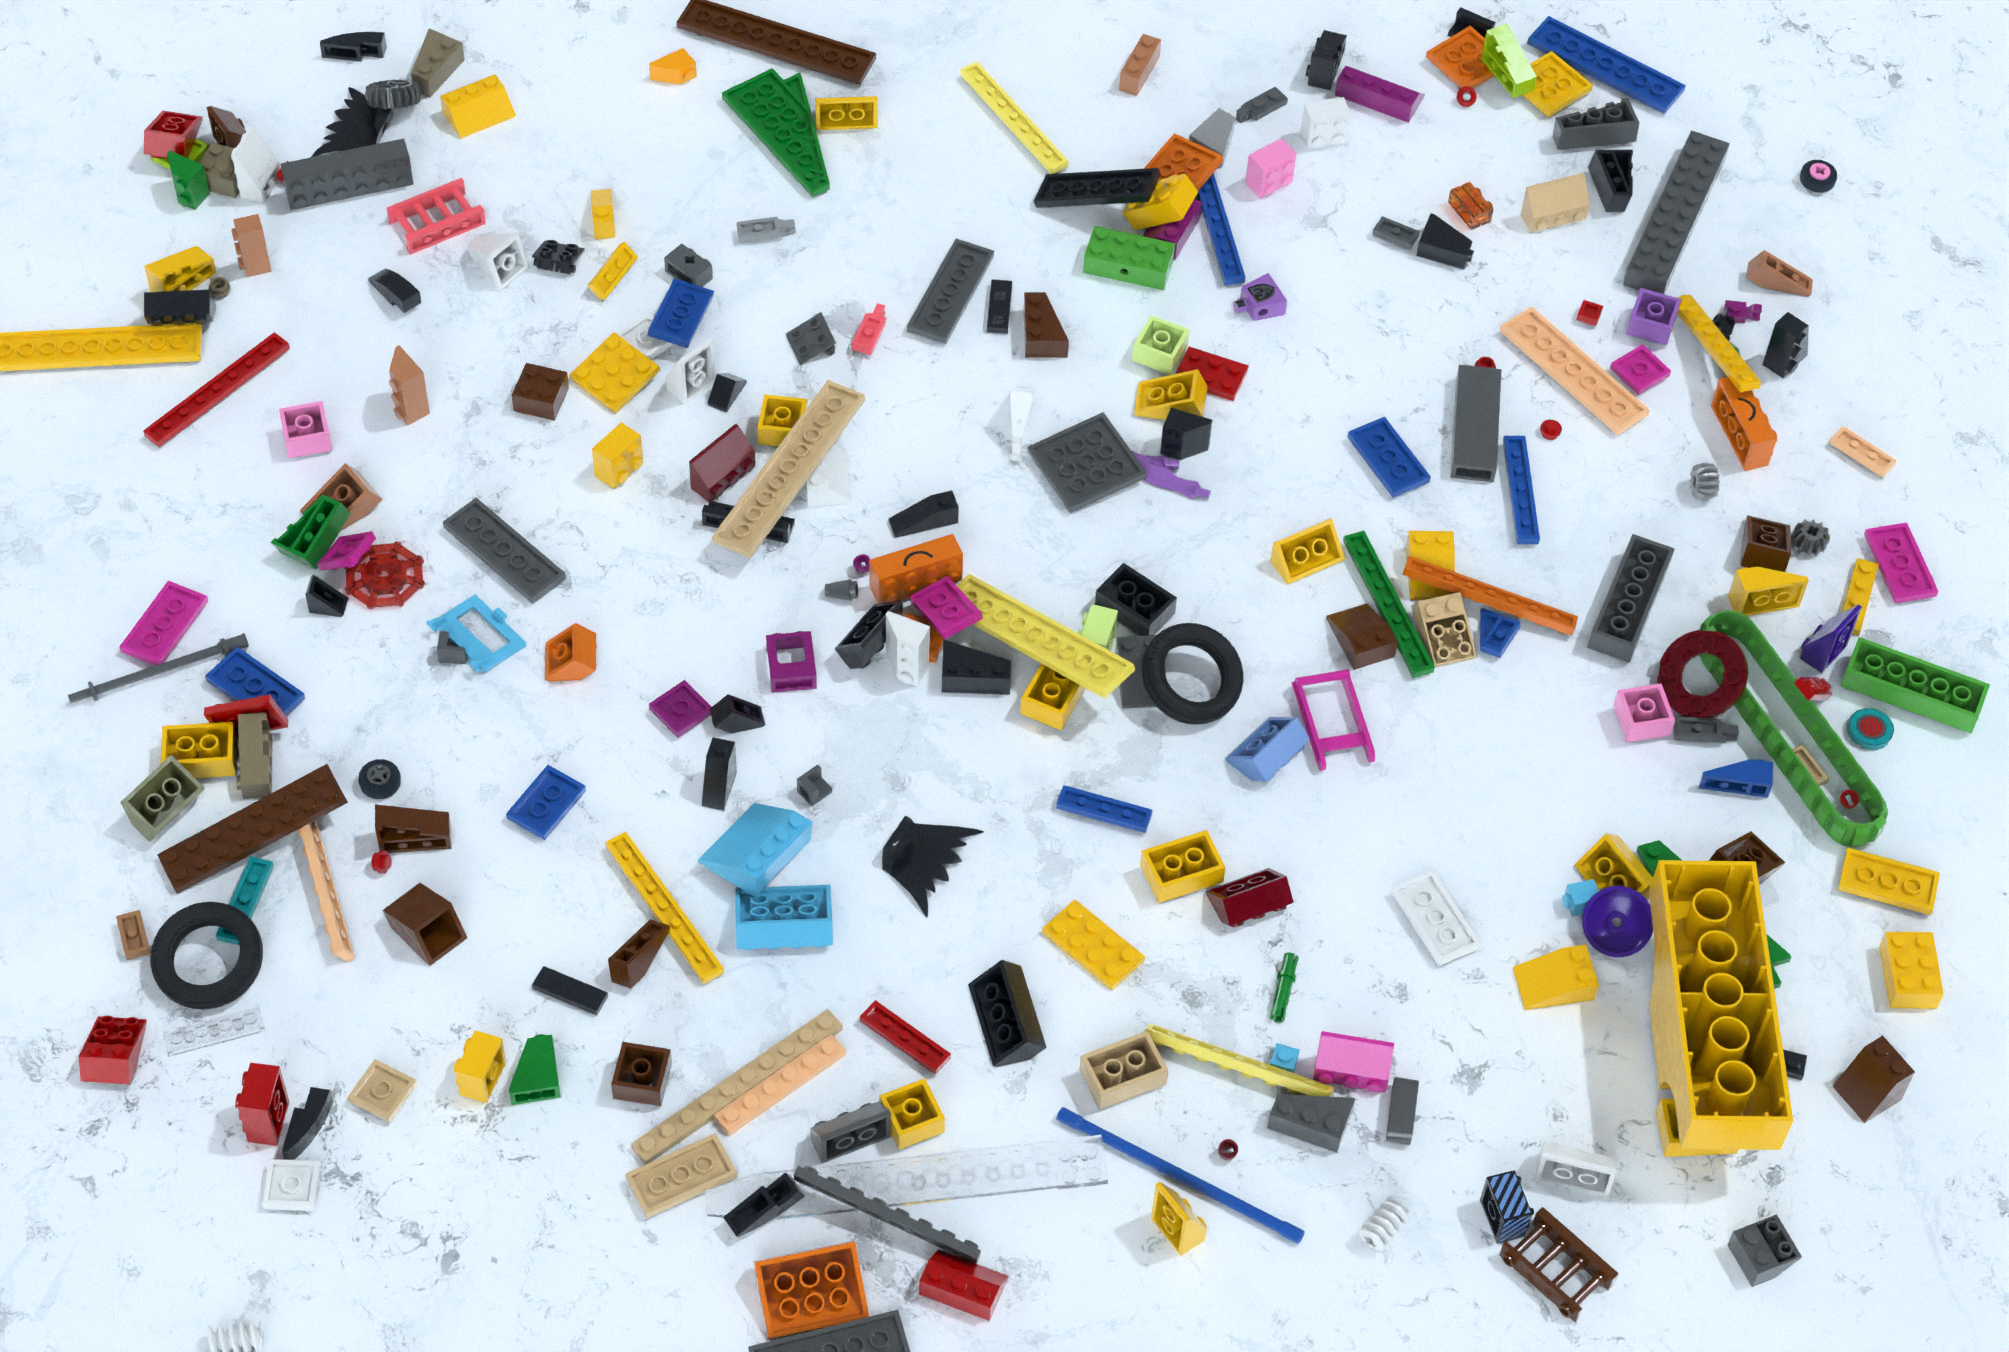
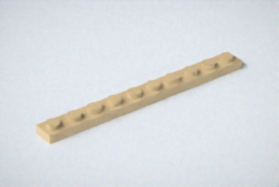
M829 1009L825 1010L631 1143V1149L645 1165L654 1161L712 1121L714 1114L799 1055L828 1035L832 1034L835 1036L841 1032L843 1025Z

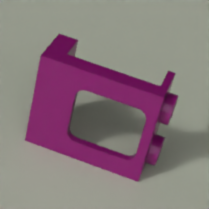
M811 631L766 635L771 693L817 689ZM804 648V661L792 663L778 662L777 650Z

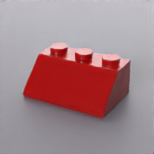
M938 1249L928 1260L919 1280V1295L990 1321L1009 1276Z

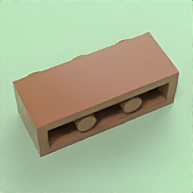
M1142 34L1120 72V91L1138 96L1160 57L1161 39Z
M259 214L233 219L235 228H232L231 232L233 240L238 241L234 243L237 256L241 255V257H237L240 270L244 269L246 277L271 272Z

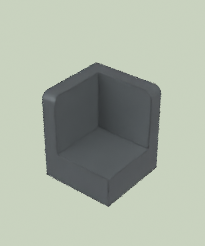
M440 631L437 644L439 663L466 664L465 648L456 647L450 642L449 631Z
M816 765L797 778V792L811 806L832 793V787L822 778L819 765Z

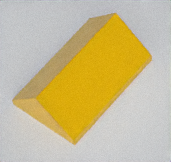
M1332 518L1273 542L1270 562L1286 584L1295 582L1345 560Z

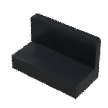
M1460 7L1456 14L1455 24L1449 30L1448 36L1452 37L1468 26H1471L1485 38L1487 30L1495 28L1496 22Z

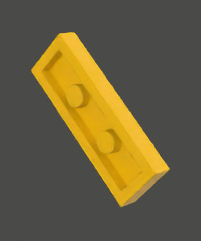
M625 242L620 243L587 286L600 300L606 299L638 256Z

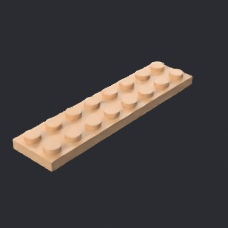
M1532 306L1501 325L1500 332L1617 436L1649 415L1650 410Z

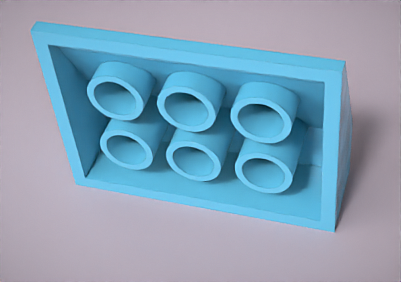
M754 803L698 859V863L756 897L811 840L813 822L794 810Z
M830 885L765 887L756 897L741 888H735L737 949L801 948L803 946L821 948L833 945Z

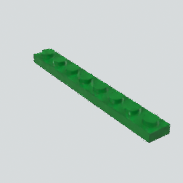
M1365 531L1345 535L1343 543L1381 617L1388 623L1398 641L1397 648L1412 678L1434 673L1435 667Z

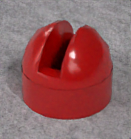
M1845 790L1840 796V803L1846 809H1853L1859 803V796L1854 790ZM1845 796H1850L1853 805H1849Z

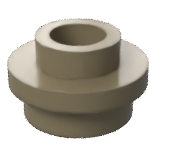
M216 277L209 284V290L215 297H223L231 289L229 282L223 277Z

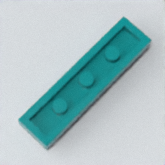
M250 856L229 905L241 910L250 919L253 917L274 868L273 861ZM219 927L216 933L218 941L239 945L235 934Z

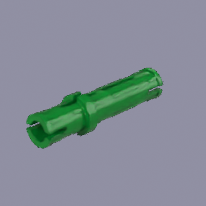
M1287 952L1284 954L1281 971L1277 974L1278 985L1269 1017L1271 1020L1274 1018V1022L1285 1021L1292 984L1296 981L1295 970L1299 960L1298 955L1295 956L1294 953Z

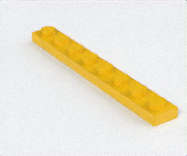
M1691 295L1676 297L1681 299L1677 314L1739 392L1760 389V379Z
M625 831L606 841V848L657 920L670 926L669 937L701 982L705 984L724 974L723 966Z

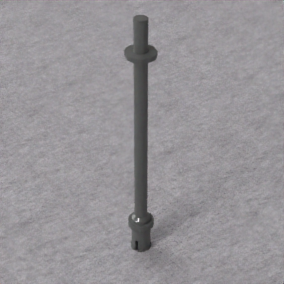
M242 633L226 640L224 638L219 639L220 642L215 646L93 686V683L89 681V688L69 694V701L74 703L93 697L95 702L98 699V694L217 654L227 656L236 647L240 649L249 647L246 635Z

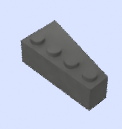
M1627 97L1621 99V102L1617 104L1610 102L1606 103L1603 108L1597 109L1592 107L1588 108V111L1585 113L1578 111L1555 118L1552 137L1558 150L1636 142L1640 122Z

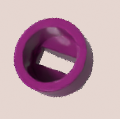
M861 554L853 560L854 568L860 574L869 572L870 558L868 555Z

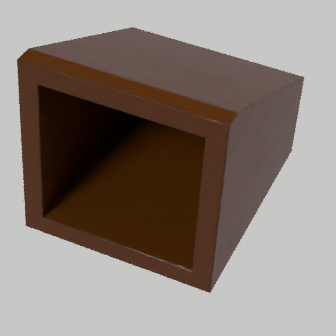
M418 883L382 910L390 927L429 966L468 938L452 903L422 883Z
M1882 1035L1860 1051L1835 1082L1833 1088L1859 1118L1866 1123L1903 1099L1915 1071Z

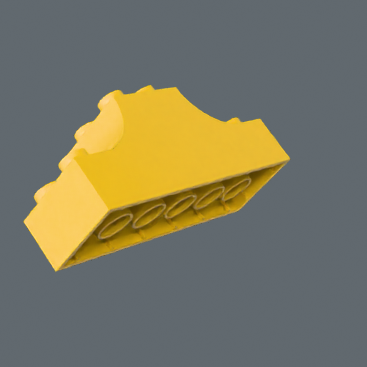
M1659 860L1649 888L1654 930V975L1649 1010L1659 1089H1671L1676 1107L1680 1148L1781 1150L1792 1126L1793 1115L1756 861Z

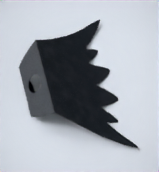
M348 87L353 100L344 99V102L350 109L334 111L335 115L342 121L326 126L327 129L336 133L324 137L323 139L330 140V142L322 145L311 157L333 151H344L379 144L394 116V110L391 108L386 110L384 108H373L367 104L364 94Z
M904 816L883 847L882 870L895 878L912 895L927 918L928 900L925 889L936 892L931 878L948 882L949 876L943 864L962 862L959 855L951 848L966 846L967 843L959 840L960 838L981 834L984 831L958 826L914 823L910 817Z

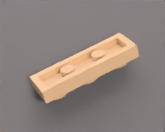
M1844 426L1831 438L1829 443L1882 478L1892 470L1897 462L1896 459Z

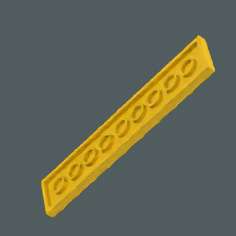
M185 323L184 325L163 324L162 326L142 325L0 333V371L201 361L203 328L202 324Z

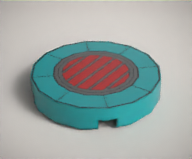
M1864 708L1857 710L1851 715L1847 731L1855 744L1859 743L1863 745L1862 748L1868 750H1878L1887 746L1894 734V725L1891 719L1882 711Z

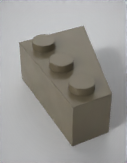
M267 713L238 714L239 737H237V748L239 756H237V769L240 770V776H236L237 790L242 791L243 799L266 797L272 793L273 738Z

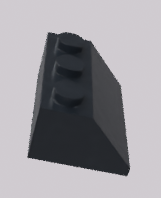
M210 290L144 292V317L147 323L152 326H162L164 323L184 325L185 322L206 324L214 319L216 304Z
M901 600L874 604L835 647V651L849 669H863L871 663V658L884 648V643L886 642V613L890 611L903 616V603Z

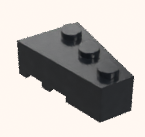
M1324 30L1321 37L1317 38L1315 50L1311 55L1310 65L1308 64L1305 74L1308 77L1309 86L1331 91L1345 51L1347 35Z
M1633 149L1595 150L1588 165L1605 212H1625L1633 195V176H1631Z
M1789 312L1782 316L1775 323L1762 365L1781 378H1784L1789 372L1792 374L1797 369L1799 363L1808 356L1809 325Z

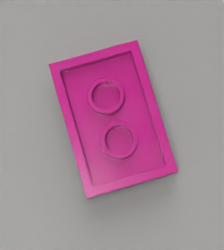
M948 576L909 596L911 604L944 640L983 619L981 611Z

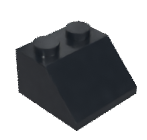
M1171 408L1163 425L1160 454L1182 460L1208 451L1213 420Z

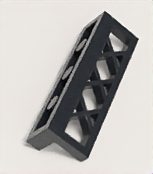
M710 501L702 509V525L719 528L734 506ZM781 516L765 539L788 543L795 525V519Z

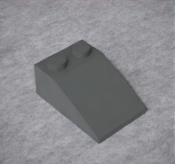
M1156 635L1117 637L1115 654L1133 663L1135 671L1119 685L1122 709L1156 707L1149 698L1142 679L1144 653Z

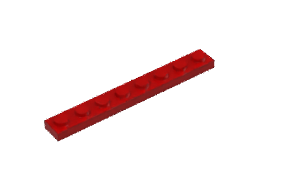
M274 332L144 429V436L156 446L161 447L290 349L289 343Z

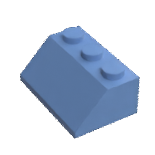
M1269 717L1225 759L1250 780L1266 782L1275 776L1274 773L1279 768L1287 765L1290 761L1289 759L1294 754L1302 751L1310 738L1297 717Z

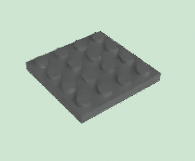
M1104 412L1028 446V453L1070 513L1147 478V472Z

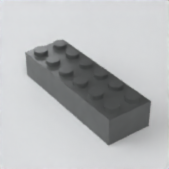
M404 138L280 164L290 210L414 185L410 157Z
M1632 534L1592 629L1587 648L1629 663L1631 662L1669 569L1675 548Z

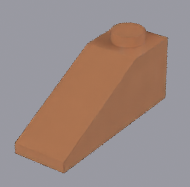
M1763 250L1748 262L1746 278L1762 288L1808 297L1811 295L1813 279L1769 252Z

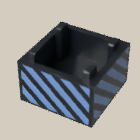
M1515 1170L1486 1177L1480 1197L1481 1205L1497 1244L1525 1237L1527 1229L1530 1227L1531 1217L1534 1214V1209L1530 1208L1520 1184L1522 1179L1520 1176H1517Z

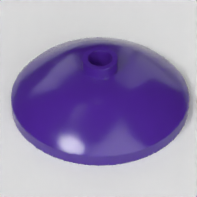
M1611 886L1604 888L1589 899L1583 910L1582 928L1584 935L1595 950L1606 956L1619 958L1633 955L1644 948L1652 936L1651 906L1643 895L1629 887ZM1614 918L1620 919L1621 924L1619 927H1615L1612 924Z

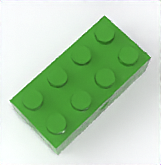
M1094 226L1084 255L1083 273L1165 290L1174 261L1176 243Z

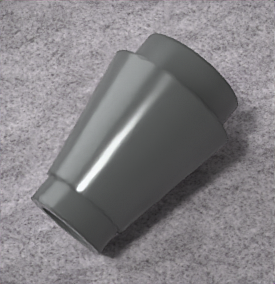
M847 579L825 584V597L848 601L857 599L858 582Z

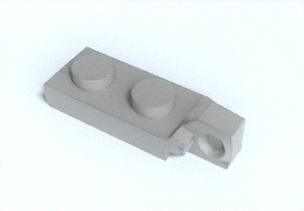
M778 216L736 223L739 243L780 238L796 233L794 219L783 220L778 219Z

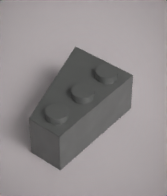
M1277 1094L1270 1112L1267 1128L1338 1153L1353 1112L1356 1098Z

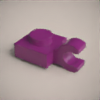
M1725 300L1724 311L1729 308L1728 316L1734 317L1736 323H1745L1746 319L1759 321L1762 305L1752 304L1746 307L1747 302Z

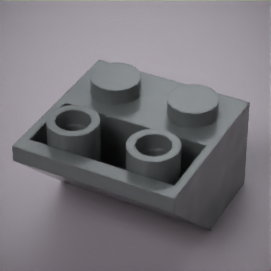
M1777 1214L1733 1231L1727 1244L1752 1287L1776 1278L1802 1258Z

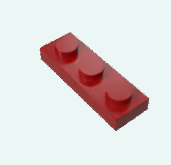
M1800 677L1794 682L1808 701L1827 700L1833 695L1829 690L1831 688L1830 684L1824 678Z

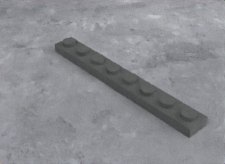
M797 1166L794 1173L795 1181L965 1260L978 1263L981 1257V1250L978 1249L979 1246L970 1240L962 1242L955 1238L956 1235L946 1229L936 1230L932 1228L933 1224L927 1220L919 1218L917 1221L909 1217L910 1214L903 1209L896 1208V1210L887 1207V1203L879 1198L873 1197V1199H869L863 1196V1191L855 1187H850V1189L843 1187L836 1178L828 1176L826 1179L818 1175L819 1172L810 1166H805L804 1168Z

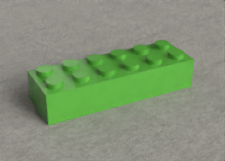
M1859 637L1840 686L1972 734L1990 684Z

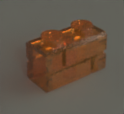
M1471 182L1462 184L1461 187L1458 186L1451 189L1448 203L1471 230L1480 227V225L1483 226L1490 223L1494 211L1493 205L1490 201H1486L1483 198L1479 188H1475Z

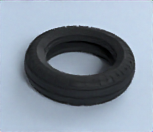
M1181 623L1164 629L1150 642L1142 661V679L1149 698L1160 711L1178 722L1199 725L1222 718L1235 706L1243 687V668L1236 649L1221 633L1205 625ZM1179 646H1194L1208 653L1216 662L1221 676V685L1216 697L1204 702H1194L1178 695L1171 688L1165 676L1164 663L1168 652Z
M220 902L192 904L173 914L157 932L150 955L152 974L161 991L172 1001L192 1009L222 1007L238 999L254 983L262 965L263 944L257 927L241 910ZM206 926H218L231 931L238 938L240 952L236 965L226 977L212 984L195 985L182 980L176 974L174 967L175 953L181 941L188 934Z

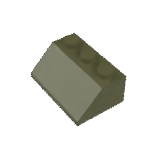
M170 755L120 803L131 824L150 842L196 799L205 787Z

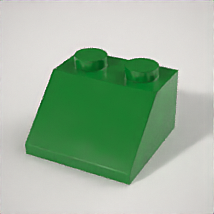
M169 150L167 157L178 203L184 207L196 210L210 195L204 165Z

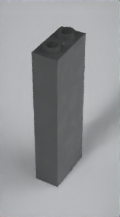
M1471 365L1458 366L1450 478L1494 482L1497 470L1502 369Z

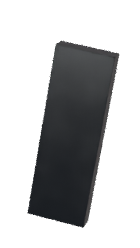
M546 966L542 967L532 984V989L594 1015H598L608 998V992Z

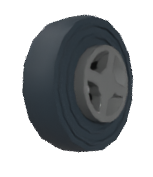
M376 759L362 767L359 772L358 783L362 792L367 797L385 799L397 792L401 784V775L398 767L391 761Z

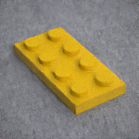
M1847 847L1838 890L1931 915L1934 908L1940 872Z
M1075 899L1042 928V933L1112 991L1145 961V956Z

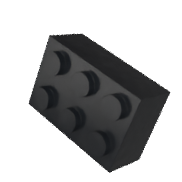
M1125 563L1096 590L1095 605L1118 610L1117 621L1139 636L1155 635L1176 611V596Z

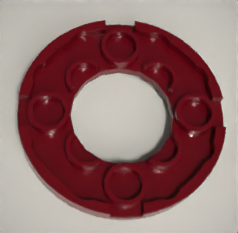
M1696 630L1684 634L1666 649L1660 660L1661 665L1659 676H1657V683L1662 684L1670 707L1685 717L1713 718L1725 713L1740 699L1747 685L1748 663L1744 652L1733 639L1719 631ZM1710 654L1716 656L1724 666L1722 684L1719 685L1716 691L1708 695L1690 694L1682 683V673L1685 665L1698 655Z

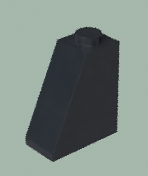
M1430 213L1419 240L1416 256L1465 269L1467 262L1471 263L1474 255V250H1471L1473 241L1435 214Z
M712 737L705 762L702 806L725 810L737 774L736 748L733 741Z

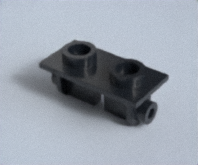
M1727 308L1721 314L1718 313L1712 321L1729 341L1735 326L1734 317L1728 316L1729 308Z

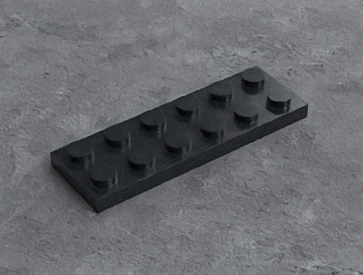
M1159 168L1046 174L1033 202L1036 208L1149 202L1161 173Z

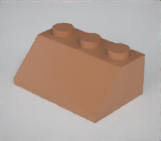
M398 345L395 347L389 368V384L393 391L391 397L395 403L393 410L396 417L410 425L430 414L423 371L404 349Z

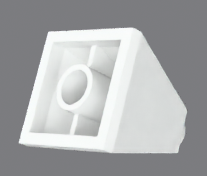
M517 233L478 236L467 245V250L473 262L499 291L529 268Z

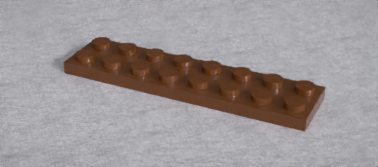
M325 764L157 854L175 892L179 894L343 806L348 801L328 764Z

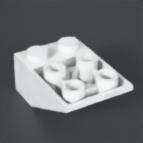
M250 126L247 132L242 135L237 148L233 149L231 159L234 163V173L237 177V187L241 198L264 204L278 182L276 173L280 170V164L255 128Z

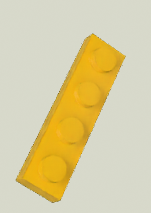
M1857 558L1842 609V612L1856 605L1862 607L1852 632L1853 635L1857 636L1861 632L1879 566L1878 563Z

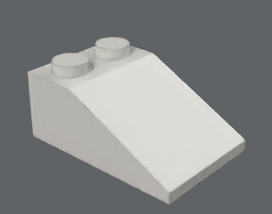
M712 338L678 360L666 376L667 391L684 405L714 384L716 369L714 340Z

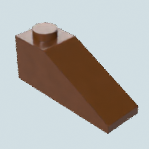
M650 919L609 957L608 964L611 982L630 989L639 982L652 964L670 931V926Z

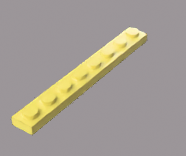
M978 62L960 69V75L1050 174L1068 167L1069 161Z
M1151 1023L1145 1029L1156 1046L1166 1045L1178 1054L1188 1053L1194 1055V1058L1198 1061L1217 1063V1066L1221 1069L1240 1071V1074L1244 1077L1263 1079L1265 1084L1274 1087L1278 1085L1286 1087L1287 1091L1293 1094L1300 1095L1303 1093L1309 1096L1332 1097L1335 1087Z

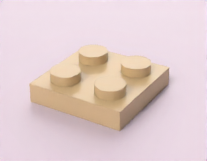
M374 1059L348 1095V1102L390 1123L417 1086V1080Z

